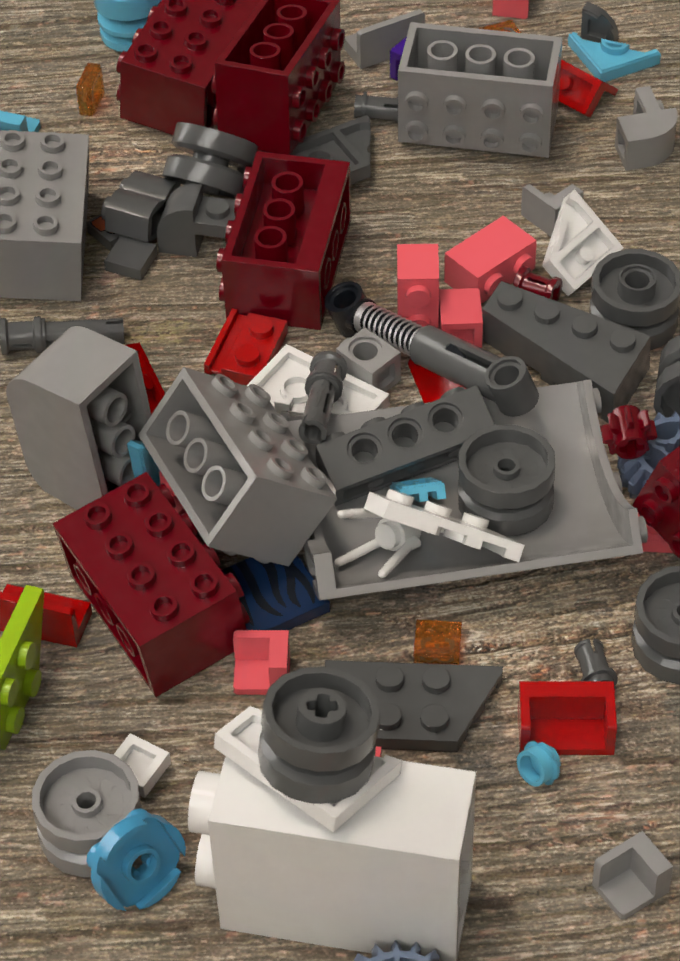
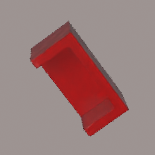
M519 681V753L524 751L525 745L528 742L536 741L537 743L543 742L552 746L558 755H614L617 734L614 681Z

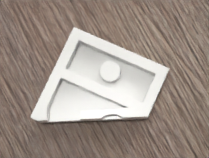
M575 189L563 199L542 267L552 278L558 277L562 279V290L567 296L576 291L592 276L598 262L609 254L621 251L624 248Z

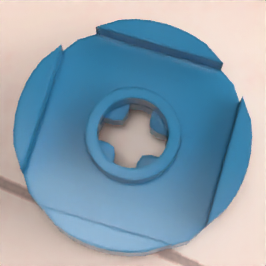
M135 809L125 819L114 825L100 842L90 848L86 862L91 868L93 887L107 903L117 910L126 911L124 907L133 905L138 909L150 907L160 901L176 884L181 873L176 866L180 853L185 856L186 846L179 830L160 815L150 814L145 809ZM142 855V865L137 869L134 868L132 864Z

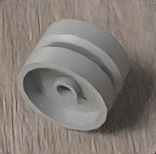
M98 750L74 751L55 759L39 774L32 789L33 815L37 825L40 846L47 860L63 873L82 878L91 877V868L86 862L90 848L100 842L105 834L114 825L125 819L131 811L139 808L142 809L138 780L130 766L117 756Z

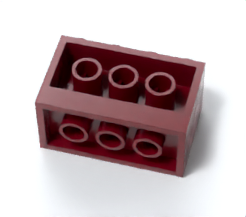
M257 151L252 167L247 166L245 168L243 178L244 192L238 193L236 196L234 207L235 220H229L227 223L226 247L219 248L217 254L216 270L223 275L219 286V301L225 302L226 318L233 308L237 309L238 314L247 316L251 312L287 320L290 327L321 330L327 310L324 303L325 296L333 288L351 224L350 162Z

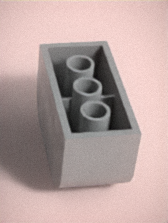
M81 326L70 327L8 383L6 395L25 463L32 477L45 492L78 510L134 479L127 443L130 440L141 441L138 434L151 416V410L137 350Z

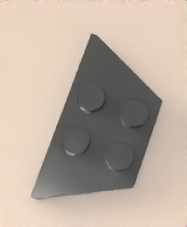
M365 115L307 136L303 142L297 144L291 155L350 162L351 186L359 181L370 178V117ZM236 167L237 171L244 174L245 168Z
M325 660V667L348 672L365 682L375 694L381 712L379 731L375 744L382 747V749L457 752L468 736V728L478 721L485 710V702L494 688L498 689L502 684L503 666Z

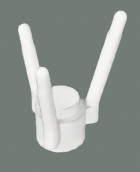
M364 508L339 510L337 516L341 519L382 518ZM383 518L375 529V539L338 557L334 563L337 567L343 566L379 547L396 551L378 571V576L385 578L410 551L421 546L419 539L421 530Z

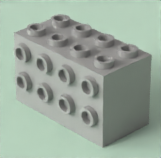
M410 22L398 68V142L549 158L558 112L563 37Z
M0 130V298L81 301L89 196V134Z
M183 367L139 432V438L208 547L219 549L231 556L239 554L252 557L264 564L272 562L290 566L337 500V497L327 484L328 479L326 475L314 466L307 456L308 449L293 436L288 428L290 426L289 422L277 413L270 403V395L263 388L255 384L245 386L235 383L222 374L212 376Z

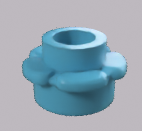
M530 741L525 745L524 751L520 752L517 756L519 773L531 786L538 787L544 783L551 785L560 775V757L557 751L550 745L543 742Z

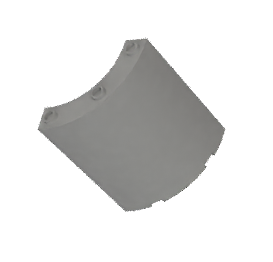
M592 380L536 387L539 399L535 407L528 413L515 417L504 415L500 412L495 402L483 397L495 425H517L532 429L546 438L555 451L554 504L550 516L545 523L534 531L519 536H506L525 545L519 562L504 558L482 546L479 550L443 536L441 532L438 536L421 531L419 538L421 546L410 551L385 578H380L378 571L396 551L383 549L382 547L352 562L337 567L334 563L335 559L375 539V529L383 518L341 519L337 516L339 510L364 508L368 497L367 494L338 506L333 504L303 546L308 571L311 576L316 577V580L312 581L314 592L319 601L642 554V543H646L648 540L646 521L643 516H638L637 508L631 506L622 494L620 475L611 469L605 445L602 441L597 413H601L602 409L600 392L597 387H592ZM409 405L330 416L326 436L336 432L347 434L358 430L365 422L376 417H384L385 419L401 414V411ZM302 419L288 421L290 425L288 427L296 440L308 449L307 456L314 466L318 468L316 464V445L318 444H308L300 438L298 431ZM439 422L434 425L441 432H450L455 429L453 425L447 422ZM399 437L394 440L395 444L400 447H410L415 444L408 437ZM359 452L353 456L362 463L375 459L369 452ZM459 460L407 479L432 477L441 480L445 485L446 499L437 500L428 496L429 501L451 508L450 516L462 520L463 515L458 506ZM390 486L373 493L386 496ZM413 500L412 505L422 508L426 504V502H418L416 500Z

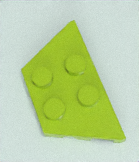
M30 585L25 586L0 638L1 750L6 749L12 734L20 732L25 717L24 708L29 697L37 695L42 679L39 666L44 589Z

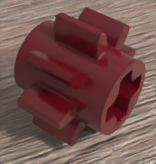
M623 405L607 414L609 424L600 426L603 444H608L611 455L617 454L623 459H636L650 450L648 440L656 439L657 432L654 421L649 419L648 410L641 411L636 406Z

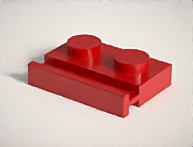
M232 308L204 363V373L209 375L222 374L235 383L247 386L279 352L288 333L287 320L251 312L245 316L238 314V310Z

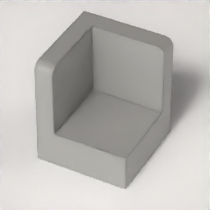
M528 184L522 188L521 215L546 234L552 236L563 199L574 189L583 198L584 191L571 184L556 195L550 192L543 194L534 186Z
M641 831L595 860L592 886L615 914L624 920L669 893L673 865L647 835Z

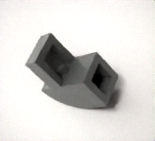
M188 184L174 190L168 198L157 228L159 252L197 257L204 236L225 238L228 221L235 220V200L203 196L202 184Z

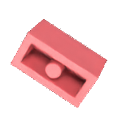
M501 216L445 252L444 282L453 289L478 288L482 304L490 298L501 281L512 284L522 266L530 268L531 272L535 269L537 240L505 216Z
M397 244V315H401L423 327L431 325L439 328L438 244Z

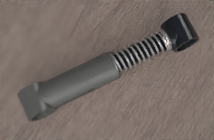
M342 282L335 285L326 294L324 300L325 307L343 337H352L366 327L403 354L410 356L414 364L466 389L477 385L481 395L495 402L500 412L506 416H521L528 413L537 404L539 399L538 390L525 362L519 357L505 356L501 358L431 325L423 327L416 322H412L401 315L376 305L373 300L366 297L362 287L357 282Z

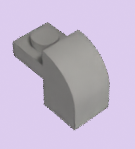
M650 86L635 88L633 115L617 117L615 148L625 171L660 164L674 150L678 118L677 109H664L662 101L656 100Z

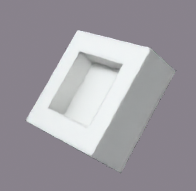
M131 733L113 754L130 766L138 780L140 796L144 798L171 764L170 752Z

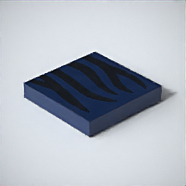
M298 556L295 557L290 566L272 562L264 564L250 557L221 570L224 575L231 572L243 590L244 596L239 601L243 604L250 618V622L246 624L247 630H290L330 612V601L328 599L319 601L313 589L312 580L314 579Z

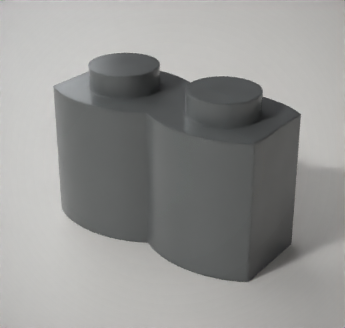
M134 171L128 178H124L120 183L119 189L112 196H107L103 202L101 216L105 219V231L145 242H152L157 237V228L168 198L174 190L181 187V182L141 171Z

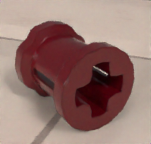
M522 266L516 274L513 285L558 302L563 281L558 277L549 279L531 273L530 268Z

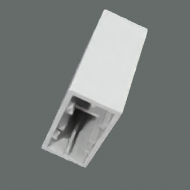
M225 756L221 774L199 771L191 791L188 809L189 832L202 834L195 864L196 886L216 889L220 929L370 954L375 943L383 952H390L395 940L400 944L401 951H410V948L417 942L421 948L422 956H426L436 949L437 954H439V961H457L472 884L476 772L402 761L400 775L335 832H332Z

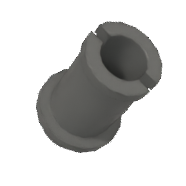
M363 92V95H355L354 117L360 118L368 115L370 119L398 122V97L367 96V92Z
M590 638L580 641L574 648V654L578 659L583 675L581 681H614L615 690L618 677L615 670L611 669L608 665L602 642L598 639H593L595 648L593 652Z

